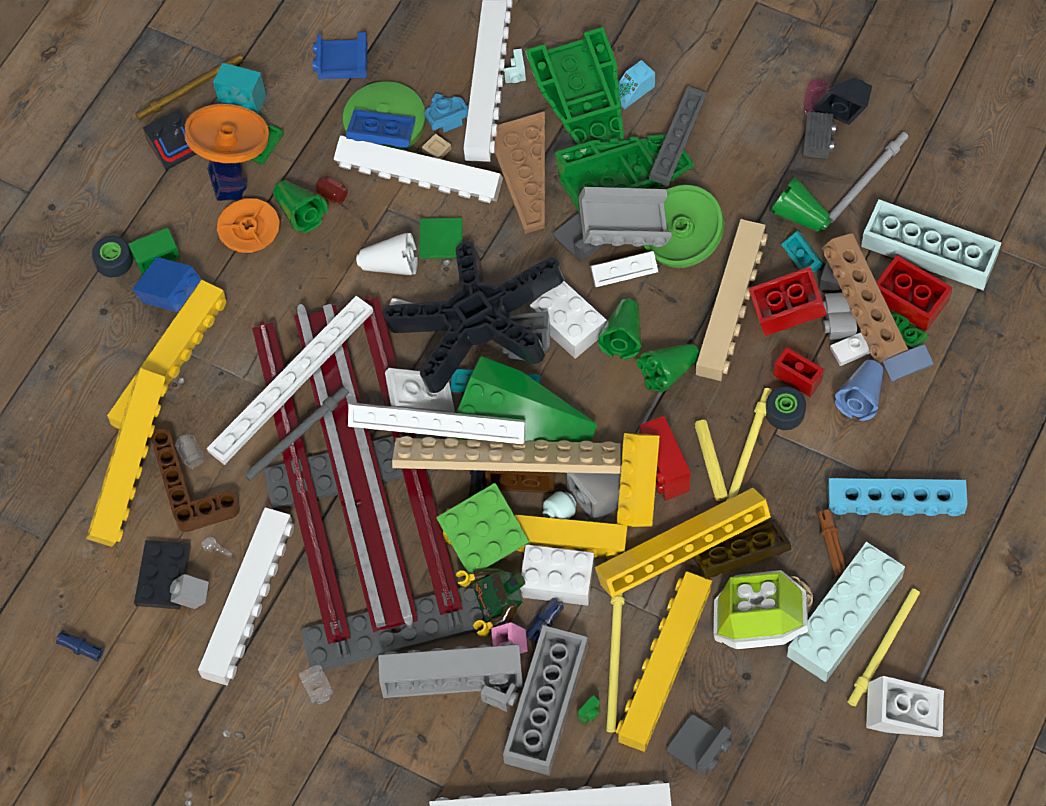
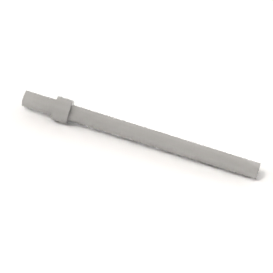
M902 132L894 142L891 141L886 146V151L830 212L831 216L829 219L831 223L836 220L884 164L900 151V146L909 137L907 133Z

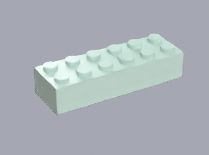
M878 200L863 233L861 247L892 258L898 255L919 268L984 290L998 257L1001 242Z
M866 542L809 618L808 631L802 635H797L788 647L787 657L826 682L900 582L905 566Z

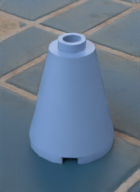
M875 360L863 362L836 392L835 405L847 417L852 418L854 415L860 417V421H865L875 416L878 410L884 372L879 362Z

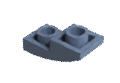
M925 344L883 361L892 382L934 365Z

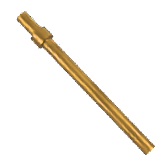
M238 54L224 63L235 66L244 60ZM221 64L160 100L150 102L148 107L135 113L137 119L140 121L152 113L155 115L164 106L216 77Z

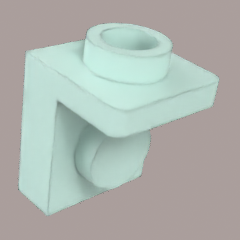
M522 49L513 50L514 58L510 59L511 67L504 69L506 83L526 81Z

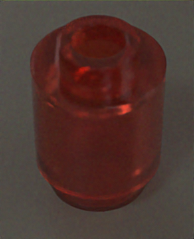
M329 176L320 178L316 184L317 194L334 204H342L348 195V190L345 186Z

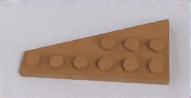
M544 111L497 125V137L493 136V141H495L494 155L525 234L545 228Z

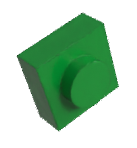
M593 695L577 712L578 720L583 725H586L589 721L593 722L601 712L600 700Z

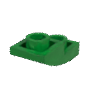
M892 310L890 311L908 350L921 346L928 339L927 333L910 325L908 318Z

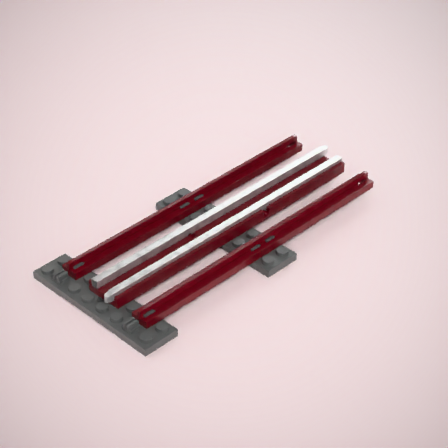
M367 295L365 296L366 300L363 301L374 308V310L363 322L384 405L391 407L385 372L388 368L398 369L379 297L370 299V296ZM302 304L298 305V314L294 315L302 350L338 315L336 305H324V311L308 315L305 307ZM261 321L260 326L253 327L252 330L267 387L285 368L274 324H264V321ZM344 341L309 377L317 409L323 405L322 402L326 398L332 397L343 386L349 391V394L337 404L338 407L332 412H327L320 419L328 453L306 458L300 436L282 452L284 464L263 469L272 509L278 511L295 506L323 624L301 629L312 674L375 658L378 655H384L386 652H398L482 630L483 627L475 629L473 624L478 620L485 622L473 586L457 589L441 526L436 518L438 515L426 473L440 469L392 468L396 438L408 436L411 438L423 439L425 437H433L439 439V436L392 431V437L371 441L368 428L349 427V404L362 403L347 345ZM292 397L273 414L279 442L299 426ZM403 478L435 595L416 600L412 599L383 488V483ZM339 495L368 610L366 613L345 617L317 500ZM399 626L401 628L400 631L394 633L392 628Z

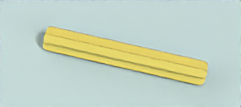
M699 420L695 422V429L716 501H724L727 499L728 494L706 420Z

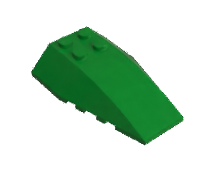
M603 27L584 32L582 40L549 50L546 49L545 44L525 50L538 89L577 145L592 140H600V142H609V139L618 138L619 141L624 140L617 62Z
M667 134L648 136L647 139L630 137L629 140L619 141L618 138L609 139V142L592 140L556 151L555 157L560 182L579 214V195L584 187L660 189L665 186L648 178ZM685 149L682 152L671 181L694 167V163Z
M483 356L480 357L469 379L457 411L460 414L526 420L525 441L546 440L547 442H559L566 440L569 442H591L598 425L524 372ZM450 437V438L468 440L467 438Z

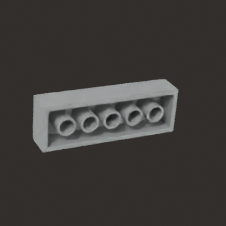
M543 625L504 749V764L550 776L588 650V637Z
M504 643L496 647L480 645L477 648L468 649L467 647L460 646L454 648V650L435 648L429 652L410 650L407 653L401 654L386 652L384 655H378L379 683L383 698L482 691L484 685L509 689L511 683L516 684L517 688H523L520 646L513 643Z

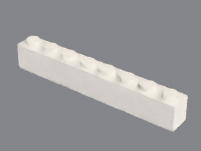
M340 136L334 156V161L343 169L351 170V167L358 168L359 172L368 175L371 172L379 173L378 176L384 179L395 177L399 178V182L410 184L412 181L418 183V186L430 189L433 186L437 187L438 191L447 194L454 191L458 192V196L468 199L471 196L479 197L478 200L484 203L497 202L503 180L500 173L365 141H354L346 139L344 136Z
M264 508L198 671L202 678L228 686L230 679L235 677L238 658H242L244 655L245 641L247 637H251L254 629L253 621L261 613L262 599L269 593V582L271 577H274L277 573L279 557H283L286 551L285 542L288 537L292 536L294 531V524L289 514Z

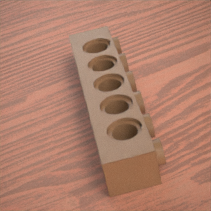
M853 233L831 239L822 247L824 256L829 262L833 275L838 281L843 296L847 300L852 315L856 319L874 360L883 363V361L906 352L908 348Z

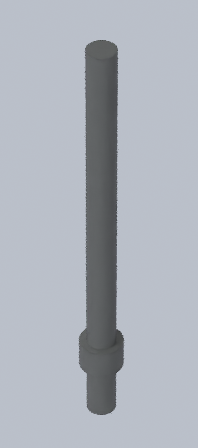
M343 386L332 397L326 398L319 409L244 474L245 477L251 481L327 412H332L338 407L337 404L349 394V391Z

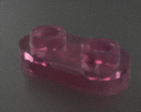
M816 79L808 84L804 102V113L808 115L809 111L818 112L812 109V104H815L828 90V84L825 81Z

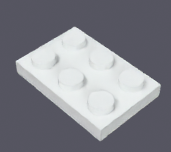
M388 368L385 372L391 407L455 412L449 381L442 391L430 393L425 387L420 371Z

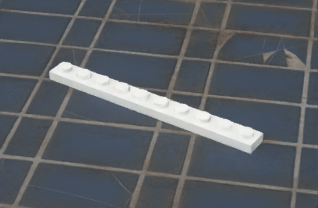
M355 296L207 448L208 452L225 465L373 313V308Z

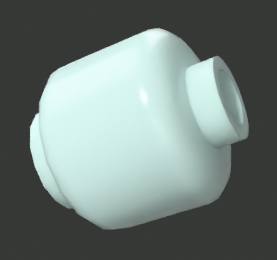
M555 492L544 501L543 516L545 518L570 519L576 512L574 497L567 492Z

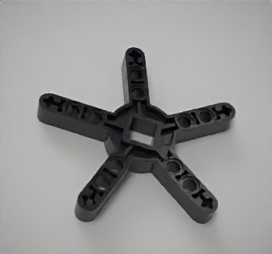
M465 241L456 247L460 290L455 292L447 301L394 304L384 309L383 317L392 333L447 331L420 370V376L428 392L438 393L442 391L471 347L493 340L530 364H537L543 361L545 351L539 337L509 319V313L563 283L565 277L556 258L545 259L495 287L490 284H484L481 261L474 244L470 241Z

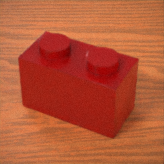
M786 347L774 364L773 376L811 397L823 380L824 369Z

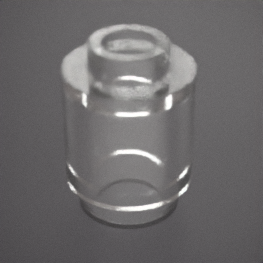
M184 434L177 439L175 447L185 465L189 468H195L204 462V453L194 435Z

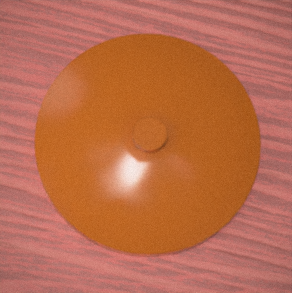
M214 104L202 107L188 117L185 123L184 136L190 149L205 159L220 163H239L251 160L265 150L268 144L269 129L264 119L248 108L233 104Z

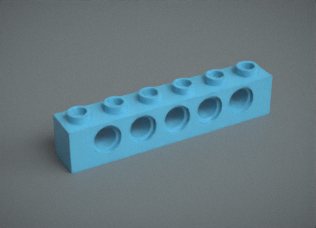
M829 478L827 486L828 510L837 515L846 513H857L859 515H867L869 513H879L881 515L902 513L906 516L914 514H926L928 516L948 514L950 516H959L965 514L967 508L966 480ZM852 495L856 499L849 500L846 496ZM869 496H876L879 500H872ZM899 496L902 500L897 501L894 500L892 497ZM920 496L923 497L925 500L919 501L915 499V497ZM938 497H945L947 501H941Z

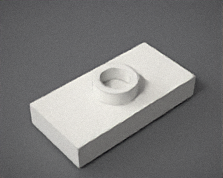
M861 333L830 346V350L840 366L870 354V349Z

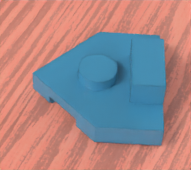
M434 94L432 103L426 109L424 115L433 131L441 128L445 133L463 125L462 119L468 117L469 108L460 97L453 96V98L443 97L442 94Z

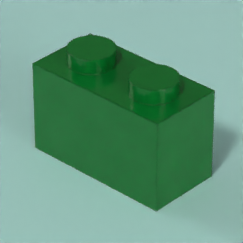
M168 228L157 230L149 236L138 238L128 244L141 274L146 272L156 257L170 261L180 258L177 246Z

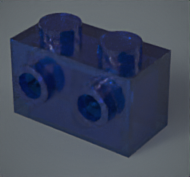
M209 160L207 170L216 200H241L243 191L246 190V180L242 178L240 162L220 163Z

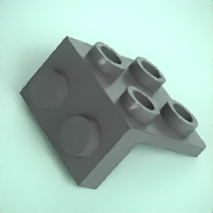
M579 213L554 232V238L580 263L602 246L584 243L581 215Z
M691 715L667 747V752L705 778L709 771L713 772L720 762L719 757L723 752L727 753L733 744L731 740L732 731L725 726L721 731H718L697 716Z

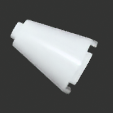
M403 233L363 248L356 256L358 266L364 271L413 275L416 274L418 259L414 257L413 250H416V245L411 233Z

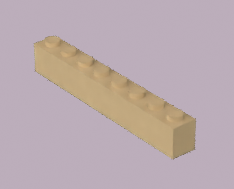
M740 219L696 364V375L721 381L723 373L728 374L730 361L727 360L729 355L733 356L736 343L733 340L735 336L738 337L740 334L741 324L738 323L740 318L744 319L747 306L744 303L745 300H750L751 296L748 288H751L749 287L750 283L756 280L758 270L755 269V266L761 263L763 252L760 249L761 246H766L768 234L765 233L766 225Z

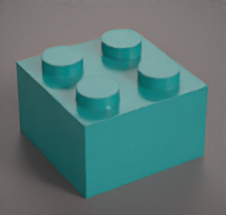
M226 63L221 64L213 82L219 104L242 106L258 114L266 98L261 72Z

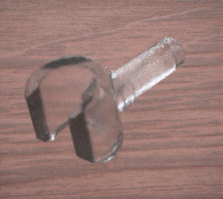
M207 537L201 543L202 548L207 553L215 549L230 558L233 555V552L221 547L212 537Z

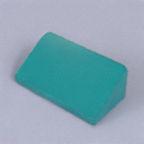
M796 231L781 244L799 270L811 267L812 272H815L825 266L823 260L801 232Z

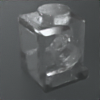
M320 664L298 674L312 704L315 702L322 704L330 699L329 695L333 694V691Z

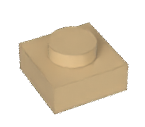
M437 134L432 136L422 146V152L429 157L442 159L452 149L451 144Z

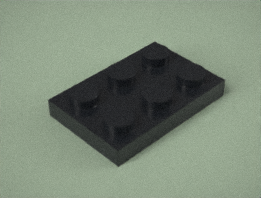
M145 540L134 600L135 606L181 609L180 604L171 602L172 593H170V587L175 579L187 574L191 551L190 543Z

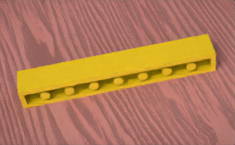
M203 280L197 285L140 367L141 369L166 377L164 384L167 385L165 393L172 379L178 376L183 363L187 362L191 357L192 350L196 344L198 345L202 341L203 334L207 328L213 325L218 312L222 311L226 305L224 291ZM135 376L107 415L111 425L120 429Z
M141 368L135 376L86 539L112 547L116 541L120 542L123 529L120 527L122 521L127 520L130 508H127L129 499H133L136 487H133L135 479H139L142 471V466H139L141 458L146 457L149 447L145 444L147 438L152 437L155 425H152L154 417L157 418L161 408L158 401L160 397L164 396L167 385L164 384L165 376Z
M751 488L596 566L595 570L600 585L613 598L771 517L766 499L754 488Z
M515 515L530 541L527 545L594 553V558L605 557L608 560L626 551V525ZM443 531L444 541L451 544L445 532ZM526 545L521 547L517 551L525 552Z
M687 571L684 578H679L675 591H678L675 598L671 597L667 607V611H670L668 617H663L659 626L660 636L659 638H654L650 651H653L651 658L645 659L642 667L643 677L642 679L638 678L635 683L633 692H636L634 699L628 700L625 708L626 718L624 721L620 720L616 733L619 734V743L643 752L646 751L712 590V580Z

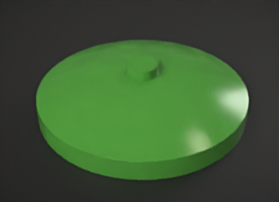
M376 82L359 89L350 97L343 112L345 132H347L354 109L415 117V127L409 147L420 138L426 123L425 108L421 98L411 88L396 82ZM378 144V145H382V146H386V147H390V148H395V149H399V150H405V149L409 148V147H396V146H394V145H387V144Z
M680 185L667 189L664 210L667 232H671L672 237L662 247H655L653 245H644L647 252L654 251L655 260L665 266L673 268L693 266L709 257L719 245L725 226L723 211L717 200L708 191L700 187Z

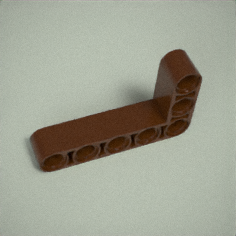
M163 428L153 432L151 441L173 517L181 531L190 532L232 519L239 514L240 506L237 497L230 491H224L191 502L170 432ZM167 440L164 444H159L160 441ZM167 459H173L169 463H164ZM178 478L177 481L170 482L171 479ZM178 497H184L181 501H175ZM227 503H233L230 507H224ZM207 509L211 510L208 514H202ZM184 516H190L187 520L181 521Z

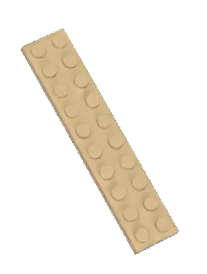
M405 436L396 438L392 459V468L620 474L621 467L620 443L610 441L592 443L590 441L569 442L562 440L559 442H547L546 440H537L516 444L477 439H435L433 437L422 439Z

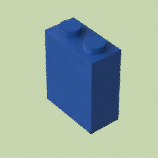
M156 257L132 290L145 304L178 312L202 279L190 265Z

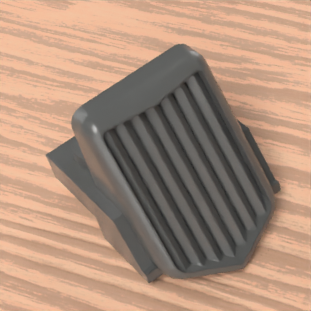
M548 311L509 315V319L539 337L545 354L551 350ZM503 347V353L508 354V358L523 360Z

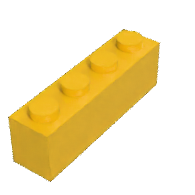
M624 433L617 524L632 527L652 526L659 436Z

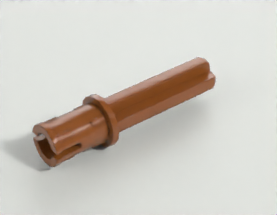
M823 510L824 515L822 512L817 514L822 528L821 536L825 538L835 576H841L847 567L837 535L839 530L835 528L832 511Z

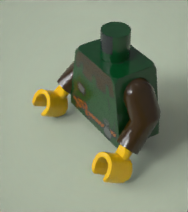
M497 568L473 571V574H468L465 571L456 573L457 577L466 576L463 582H458L463 587L468 586L471 581L475 580L472 586L485 622L478 620L473 624L475 629L483 627L482 630L477 632L480 637H486L491 628L512 622L518 607L523 603L520 588L525 585V579L521 574L517 573L514 575Z

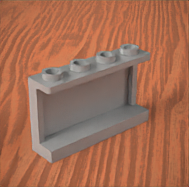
M584 187L579 195L584 243H591L595 246L602 244H612L613 246L632 244L637 247L643 245L662 247L666 245L672 237L671 232H667L664 210L667 189Z

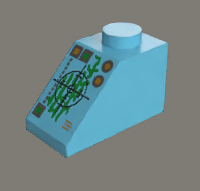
M642 60L627 70L619 81V96L621 107L624 110L655 87V72Z

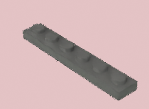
M687 86L648 179L669 186L706 98V92Z

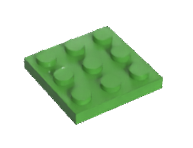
M496 483L436 517L468 574H473V571L486 569L530 543Z

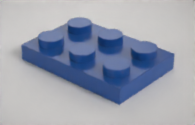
M354 109L346 132V139L394 145L396 147H409L416 118Z

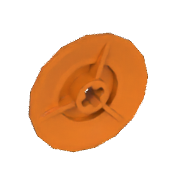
M245 198L233 202L222 211L218 218L217 232L221 242L229 249L239 253H253L264 249L274 241L279 232L280 220L276 210L269 203L259 199Z

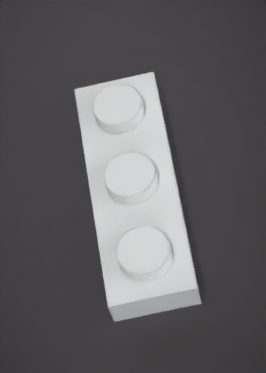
M654 251L590 266L595 287L658 272Z

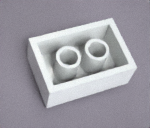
M564 281L559 286L541 295L530 305V313L548 311L550 336L575 359L598 340L599 334L607 322L600 313Z
M526 545L521 572L525 579V585L520 588L522 597L546 601L556 599L563 603L588 606L594 570V553Z

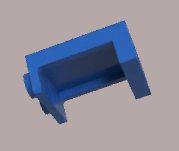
M358 32V40L323 41L322 35H317V42H313V51L316 54V59H313V71H317L318 79L367 78L368 42L366 32Z

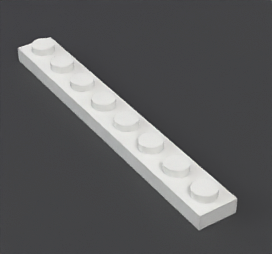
M350 403L348 414L349 427L524 444L526 420L360 403Z

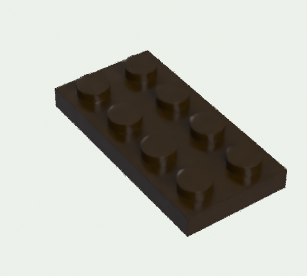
M775 519L755 525L695 555L693 559L705 579L760 562L775 555H781L792 549L790 541Z

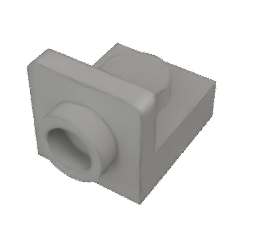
M511 683L506 694L496 686L489 687L484 685L481 691L483 702L506 712L510 705H515L519 696L516 684Z

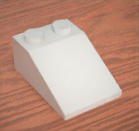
M886 676L868 682L866 728L886 733L941 737L943 736L944 690Z

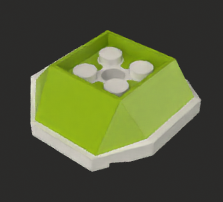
M782 570L739 574L730 577L724 589L714 600L715 641L723 642L735 649L784 645L793 640L797 635H802L808 631L806 590Z

